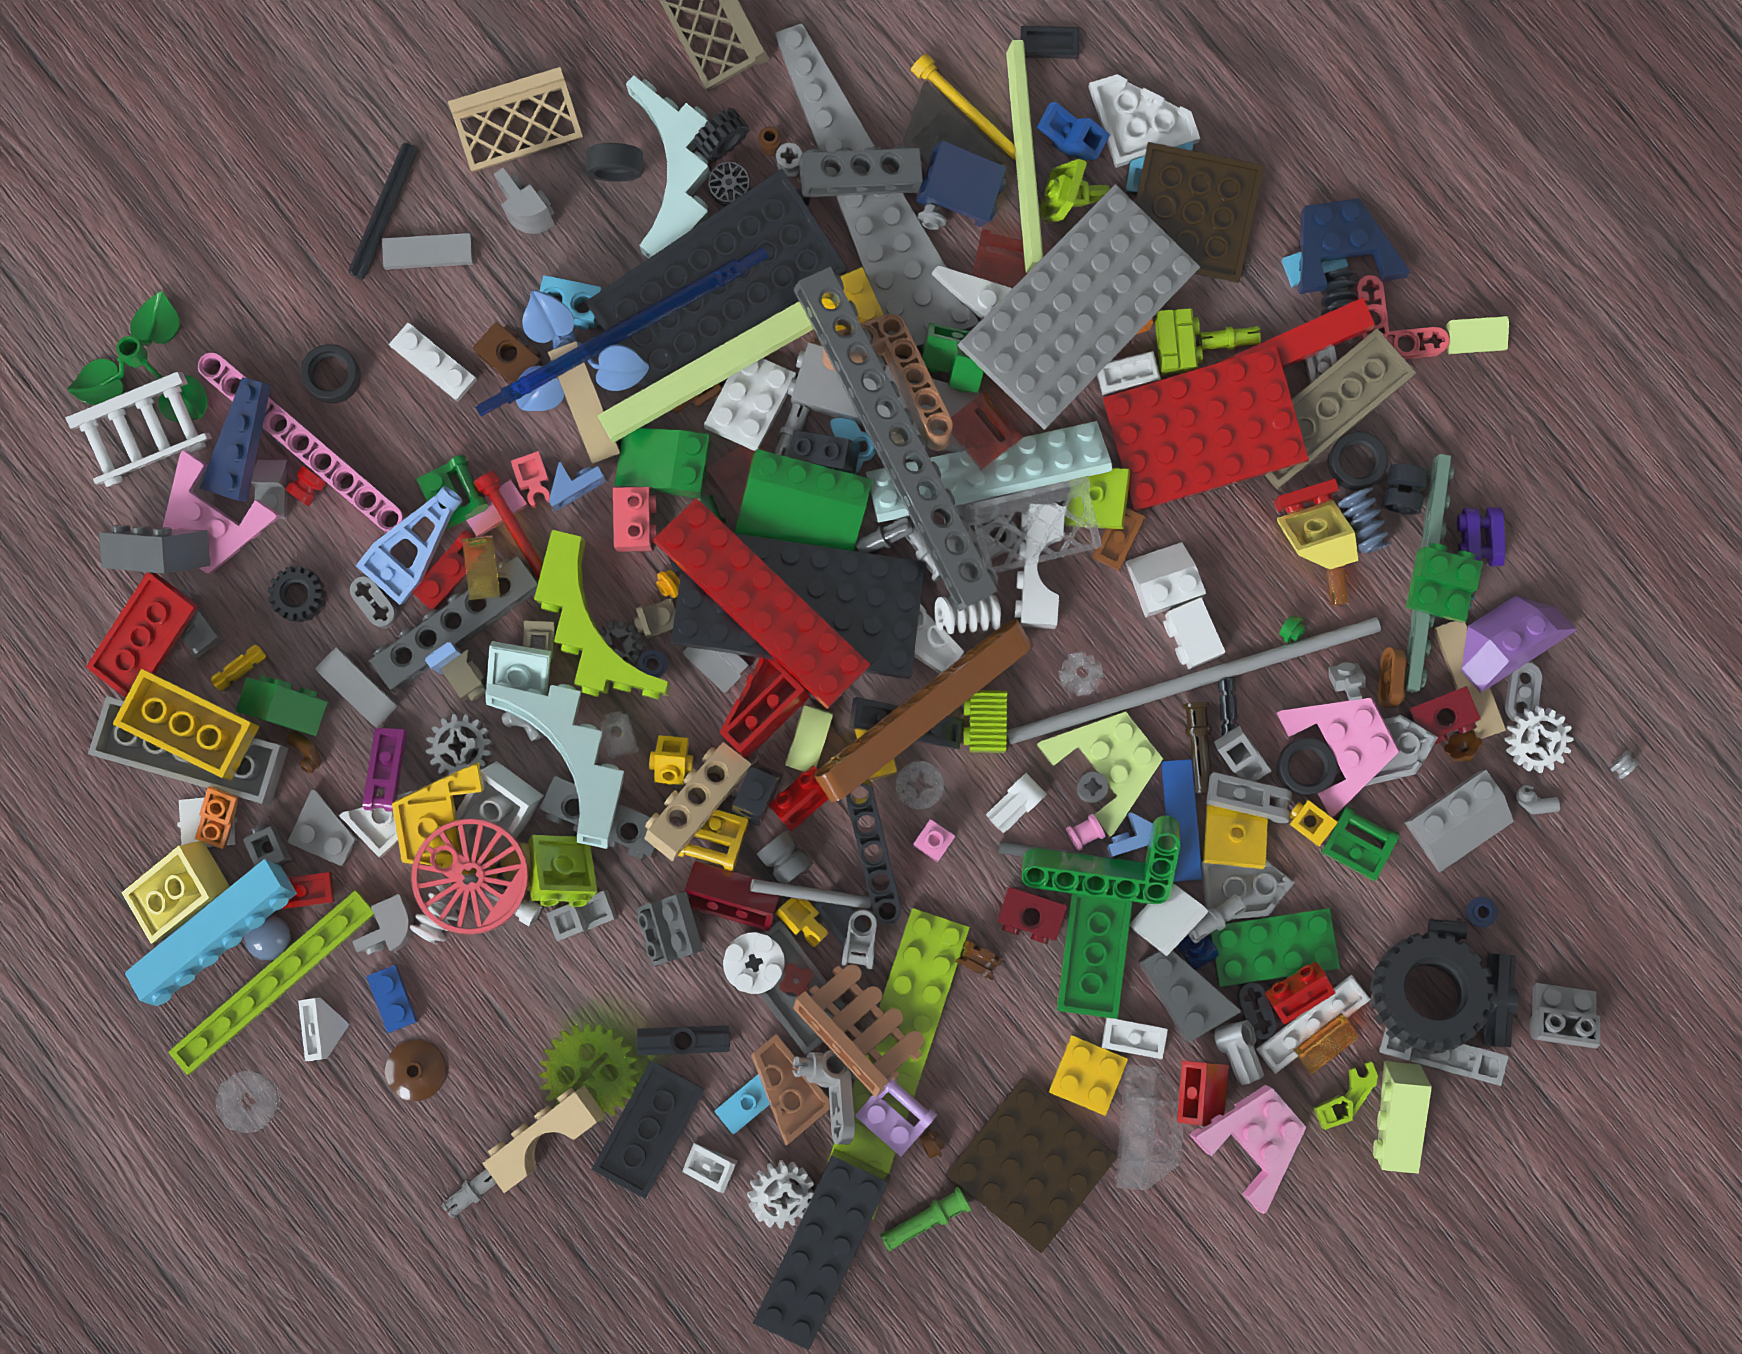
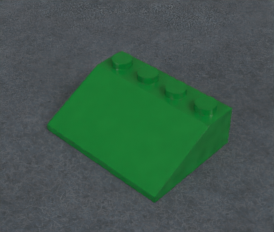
M756 449L752 457L734 533L853 551L873 479Z

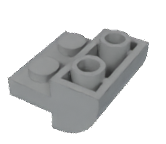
M504 167L494 173L503 194L508 199L501 206L509 222L516 229L524 233L537 234L547 231L555 225L551 217L554 214L550 206L551 203L541 189L536 192L531 184L524 188L515 173L509 176Z
M1535 983L1532 987V1016L1529 1019L1531 1038L1540 1041L1598 1048L1600 1046V1016L1596 1015V991Z

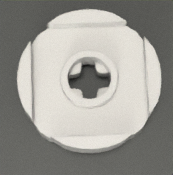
M757 932L746 933L734 939L726 949L723 960L724 972L729 982L739 991L750 994L763 993L773 988L781 978L785 967L784 954L779 944L769 936ZM751 954L763 960V964L759 965V971L754 972L752 968H746L745 963L749 961V955Z

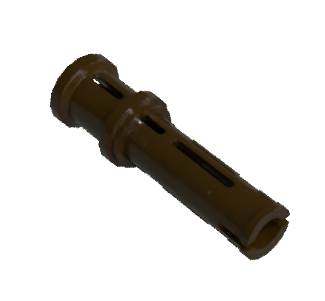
M1209 702L1182 704L1183 709L1186 710L1188 728L1185 729V734H1187V737H1190L1195 794L1208 793L1209 779L1212 774L1208 735H1211L1212 727L1208 726L1207 707H1209Z

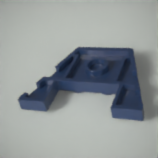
M1359 198L1304 206L1301 211L1300 245H1302L1299 261V271H1301L1298 284L1299 294L1325 290L1328 284L1321 264L1324 261L1372 254L1381 282L1403 279L1409 275V268Z

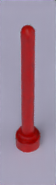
M492 470L476 479L474 484L479 492L489 496L539 580L543 564L500 493V479L496 472Z

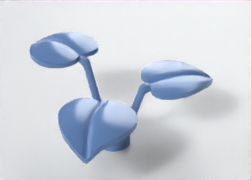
M533 290L522 319L526 335L540 343L552 340L554 349L575 342L574 318L569 308L553 296ZM577 342L584 358L593 368L598 369L596 382L607 390L620 391L637 384L649 370V364L630 347L618 344L610 345L601 351L598 358L599 363H597L583 348L582 343ZM551 364L549 372L541 366H532L520 375L515 389V399L520 409L524 411H546L553 409L561 403L565 394L558 377L553 376L555 374L553 364Z

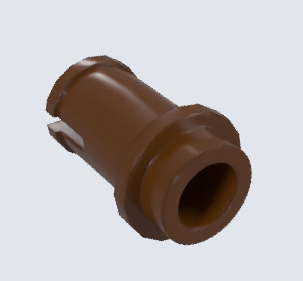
M764 127L758 135L759 144L762 146L764 154L775 156L780 147L781 133L775 127Z

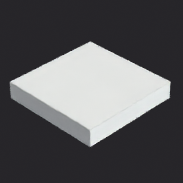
M1173 883L1170 897L1166 902L1162 904H1147L1129 923V926L1167 956L1209 911Z

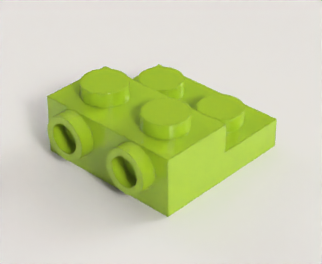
M532 835L529 838L528 843L532 865L529 871L531 901H540L541 905L545 907L554 906L559 901L569 902L571 907L586 905L597 893L591 846L578 843L576 836Z

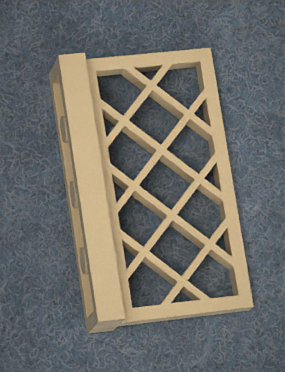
M561 67L448 101L471 172L583 138ZM561 89L565 100L560 110H557L546 104L545 101L550 92ZM543 95L541 101L534 98ZM529 99L539 104L531 119L517 112L521 102ZM511 104H515L514 107H513V109H511V108H509V107H507V106H508V105H511ZM566 106L568 108L570 116L563 113ZM542 107L557 114L550 129L535 122ZM502 108L510 112L503 128L489 121L495 109ZM487 112L485 118L479 115ZM514 115L529 122L522 138L507 130ZM475 117L482 121L476 136L464 131L461 120ZM560 117L572 122L575 133L562 136L554 132ZM486 124L501 131L494 146L479 139ZM533 125L547 132L543 143L535 145L526 140ZM505 134L520 141L515 151L508 154L498 149ZM551 135L557 137L556 139L549 141ZM467 137L473 140L470 147ZM478 142L491 149L487 160L475 164L472 152ZM523 144H526V145L530 146V147L521 149L522 146H523ZM496 152L502 155L493 158Z

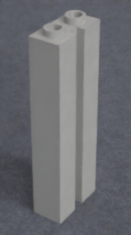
M808 342L806 351L800 350L796 367L800 368L797 379L792 377L789 385L788 395L792 396V404L797 403L800 404L801 408L805 406L811 411L831 417L850 419L863 426L838 375L823 364V347ZM885 365V373L889 381H893L896 384L889 367ZM863 379L867 389L876 390V384L873 380ZM932 379L953 423L950 444L944 450L962 452L978 402L979 392L962 393L952 387H948L949 383ZM910 380V381H909V382L912 383V384H919V383H920V382L917 381V380ZM899 390V400L903 408L908 409L905 400ZM926 404L921 405V407L924 409L932 408L931 406ZM883 405L877 406L881 416L890 417V411L887 407ZM914 422L912 425L917 435H919L920 432ZM938 429L932 431L935 434L944 433L942 430Z

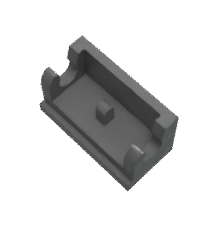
M182 589L180 592L199 606L181 634V638L192 651L194 657L199 660L222 644L225 639L194 596Z

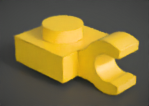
M791 897L775 913L795 935L802 930L806 941L812 947L817 946L828 935L827 930L814 919L819 912L806 899Z

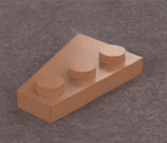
M775 1034L752 1053L751 1056L784 1143L788 1145L830 1109V1102L816 1083H809L805 1076H794L793 1070H798V1068H793L795 1056L779 1036Z

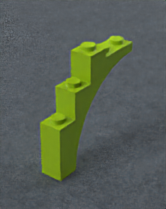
M552 530L534 600L542 604L541 609L549 612L558 613L559 608L562 609L554 642L561 645V651L578 655L579 650L582 651L574 684L582 688L581 693L595 697L599 696V692L608 694L611 682L614 683V689L631 692V688L643 690V696L660 699V695L669 696L671 684L668 681L645 674L625 662L611 649L598 631L588 610L583 589L582 562L586 541L581 536Z

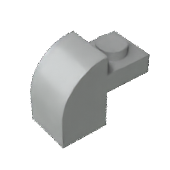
M1240 725L1214 741L1219 753L1239 778L1256 782L1271 772L1270 767Z
M397 894L371 906L380 929L352 941L356 952L366 951L367 955H372L385 949L383 945L385 942L389 951H397L408 942L413 932L409 926L410 924L414 925V918L405 895Z

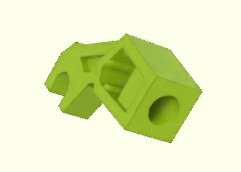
M1372 1061L1364 1063L1367 1070L1364 1077L1358 1076L1356 1068L1349 1069L1350 1089L1345 1096L1337 1095L1313 1106L1322 1129L1326 1130L1353 1121L1354 1115L1377 1084L1378 1075ZM1344 1101L1345 1115L1342 1114L1341 1117L1336 1118L1332 1106L1341 1104Z

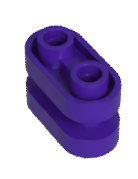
M1476 507L1463 508L1462 514L1457 515L1456 521L1457 530L1462 533V543H1459L1458 551L1474 553L1476 555L1475 560L1481 561V558H1487V563L1490 567L1503 566L1505 562V531L1502 508L1488 507L1485 516H1479V511ZM1480 528H1485L1486 546H1481Z

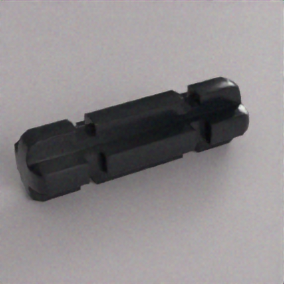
M1224 678L1218 681V691L1221 692L1219 704L1220 718L1223 721L1221 725L1222 736L1238 726V723H1236L1238 719L1236 695L1233 693L1236 691L1235 680L1232 678Z

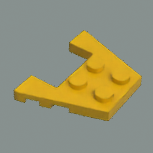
M479 762L473 763L405 795L392 803L403 863L413 864L415 855L423 841L438 827L457 820L453 795L482 792L484 787ZM458 826L444 831L456 850L463 854ZM438 835L429 845L435 849L445 845V843ZM426 850L421 857L420 863L431 865V854ZM447 850L440 851L436 856L437 865L441 868L450 867L453 863L452 853ZM494 850L490 852L484 863L495 857ZM483 851L478 852L477 858L481 856ZM495 863L494 865H492L491 867H489L488 869L497 868L496 863ZM472 868L470 871L464 869L461 874L475 875L477 870L475 868ZM498 874L490 875V877L497 878Z

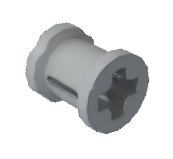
M784 143L777 150L778 170L783 169L787 177H795L799 173V161L802 154L799 146L794 143ZM787 157H793L792 164L786 163Z

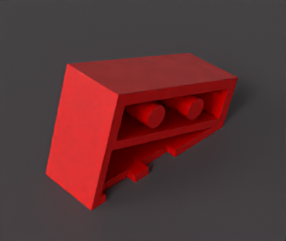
M759 659L752 674L747 678V684L739 699H736L719 732L746 760L810 698L806 690L773 659Z

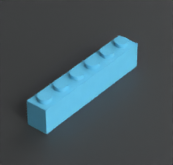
M262 860L129 968L125 975L141 1002L154 1006L166 1003L178 989L191 983L199 972L213 965L220 955L229 948L238 945L247 933L252 929L260 927L268 916L286 906L289 899L296 895L297 892L282 867L269 860Z

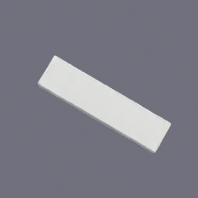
M1349 975L1334 987L1336 994L1290 1021L1255 1049L1274 1074L1370 1000V997L1352 975Z

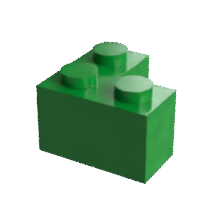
M929 322L921 350V357L927 370L934 373L941 371L949 373L948 387H952L959 392L978 393L984 371L957 346L970 331Z
M260 675L258 680L246 677L235 712L316 736L327 701L316 698L318 692L302 687L297 692L291 690L293 685L291 683Z

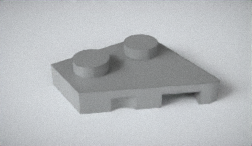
M311 789L287 843L345 867L357 839L341 822V819L334 810L327 805L321 794Z

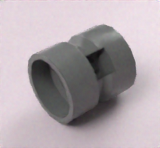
M787 830L757 853L767 867H774L773 875L782 884L791 883L814 864L803 850H796L798 843Z

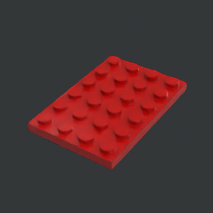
M1276 346L1103 397L1122 468L1129 469L1131 472L1129 493L1135 512L1309 462Z

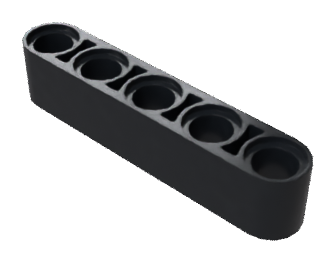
M867 779L860 786L865 787L868 794L864 798H855L850 793L846 796V801L874 916L879 923L891 925L896 923L901 916V903L873 785ZM864 815H869L874 818L875 822L870 827H862L858 820ZM875 844L882 851L877 856H870L865 852V849L869 845ZM882 873L889 879L885 884L878 885L872 881V878L876 874ZM889 902L896 908L891 913H883L879 907L883 903Z

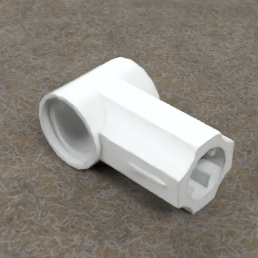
M1027 773L1007 790L1008 794L986 814L989 820L1002 833L1010 829L1025 812L1028 813L1047 795Z

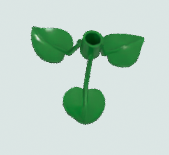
M162 291L158 292L148 299L134 315L130 325L132 336L121 338L116 346L117 353L120 355L117 357L119 369L110 360L97 359L87 364L80 371L75 381L67 388L75 398L95 406L124 393V386L120 379L125 376V363L131 367L143 365L157 379L163 378L147 361L148 352L144 346H150L152 341L156 344L168 343L177 335L180 329L178 313ZM184 375L188 384L181 386L182 392H180V395L191 420L201 419L206 414L208 408L206 390L196 378ZM164 394L160 395L158 404L162 415L170 421L179 423L169 398H165Z

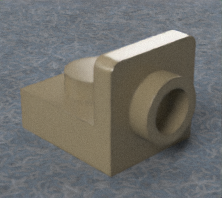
M671 598L644 608L642 606L636 608L638 616L633 617L637 631L639 634L644 633L647 639L673 631L675 607Z

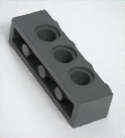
M900 145L893 149L883 150L878 146L853 151L851 148L846 147L839 148L834 152L810 149L806 153L801 154L799 161L802 197L915 193L919 191L923 182L919 148H911L908 145ZM883 165L893 166L896 172L889 173L885 171ZM862 166L866 169L867 173L859 174L853 167ZM832 167L838 174L829 175L825 172L824 168Z
M554 776L540 809L547 812L545 815L546 819L560 825L563 820L574 824L572 830L578 831L580 814L571 816L568 813L569 803L573 800H579L576 786ZM618 803L608 846L616 849L618 844L630 848L627 854L643 861L646 855L654 858L657 849L644 839L648 830L645 825L651 817ZM633 823L638 827V835L633 840H626L623 837V828L627 824Z

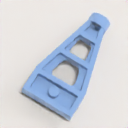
M443 486L436 496L375 541L356 566L399 605L404 604L422 582L453 512L462 502L461 497L452 489ZM439 503L444 505L446 509L441 508ZM425 516L435 524V528L426 542L412 531L413 527ZM403 539H409L418 548V554L410 568H406L391 554L392 547Z

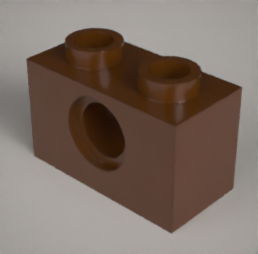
M495 322L472 348L484 362L516 389L517 381L526 369L532 366L544 367L539 359L542 355L531 344L528 343L526 346L521 344L517 340L520 337L519 334L506 324L502 327ZM510 349L517 350L515 359L511 361L503 360L506 351Z

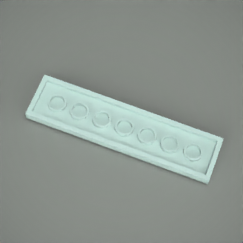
M1097 421L930 458L931 462L934 461L940 469V480L944 488H948L955 499L954 506L1112 471V463ZM915 461L905 463L909 470H918ZM882 468L866 472L867 478L873 479L870 493L878 523L910 516L886 469ZM919 486L920 494L924 498H931L930 489L926 486Z

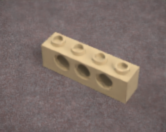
M724 742L717 749L711 747L701 760L704 762V765L698 771L694 768L690 771L683 781L686 786L680 793L674 790L664 803L667 808L661 815L656 812L645 825L648 830L644 839L671 861H674L740 783L751 766L750 762ZM716 773L720 776L721 781L712 782L707 774ZM698 795L703 803L694 804L689 800L688 796ZM679 817L683 820L684 825L680 827L674 826L669 818Z

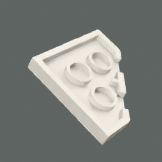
M1118 74L1089 83V90L1101 126L1110 134L1107 144L1115 168L1130 164V161L1144 157L1148 142L1178 147L1188 142L1195 144L1200 141L1191 111L1181 106L1179 108L1165 101V98L1127 82V79Z

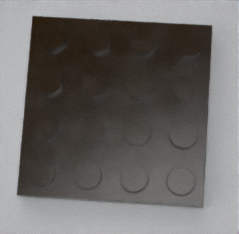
M1148 142L1135 204L1200 266L1194 275L1239 283L1264 165Z
M1022 1078L949 1168L946 1175L1042 1253L1116 1161L1118 1156Z

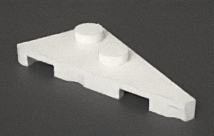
M937 266L931 274L981 320L1013 289L942 266Z
M409 791V792H406V793L397 795V797H398V799H399V798H401V797H403V796H405V795H408V794H410V793H412V792H414V791ZM361 807L339 815L379 858H382L398 842L393 812H386L384 808H376L375 811H365Z

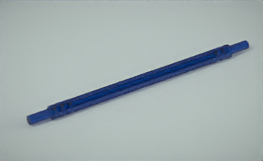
M762 247L738 261L736 259L732 260L730 263L721 266L718 270L712 271L709 275L526 376H522L519 380L511 382L506 387H502L500 393L475 406L478 413L482 417L505 403L510 405L513 401L519 400L524 395L533 392V390L600 354L608 346L622 342L717 288L723 287L726 283L732 282L735 278L744 275L743 271L768 258L765 249Z

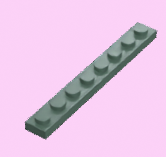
M1438 454L1432 459L1421 548L1429 547L1430 543L1440 544V540L1443 541L1445 538L1446 523H1442L1444 511L1447 512L1450 504V494L1446 493L1448 482L1451 483L1454 474V465H1450L1451 455ZM1412 610L1406 654L1408 666L1404 678L1406 693L1412 694L1420 691V688L1424 687L1426 683L1427 670L1423 669L1424 658H1428L1431 648V640H1427L1428 628H1432L1435 618L1434 615Z

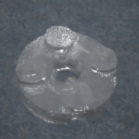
M243 1071L230 1076L219 1086L216 1097L217 1113L225 1127L240 1133H252L265 1128L274 1118V1115L277 1114L280 1105L279 1091L274 1082L257 1071ZM245 1093H248L250 1098H255L256 1100L255 1104L251 1105L250 1111L246 1110V1107L241 1106L240 1103L244 1099Z

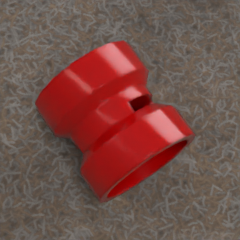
M302 466L297 472L299 479L290 482L285 490L309 507L314 501V491H322L327 483Z

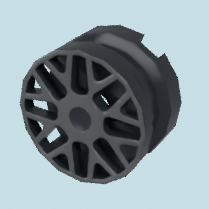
M735 162L718 164L709 176L708 185L712 198L724 207L750 190V180L747 171Z

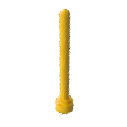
M927 53L923 54L912 66L911 72L919 79L930 80L1010 158L1016 160L1014 144L936 71L935 61Z

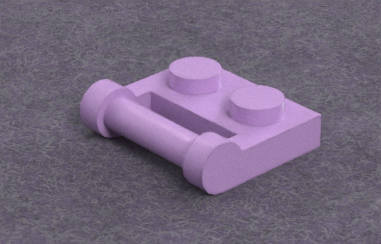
M888 1077L889 1083L885 1091L877 1098L872 1094L855 1114V1117L901 1157L930 1125L937 1114L931 1108L927 1110L897 1083V1078L892 1081ZM887 1092L920 1119L915 1126L883 1099Z

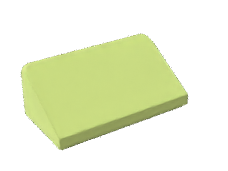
M1508 316L1451 320L1445 325L1446 332L1450 338L1447 347L1448 354L1508 350Z

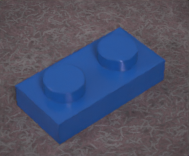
M397 965L366 976L387 1033L418 1022Z

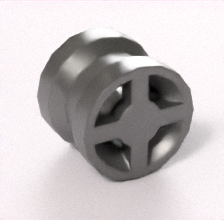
M1088 772L1077 782V794L1085 802H1098L1107 794L1108 782L1102 774Z

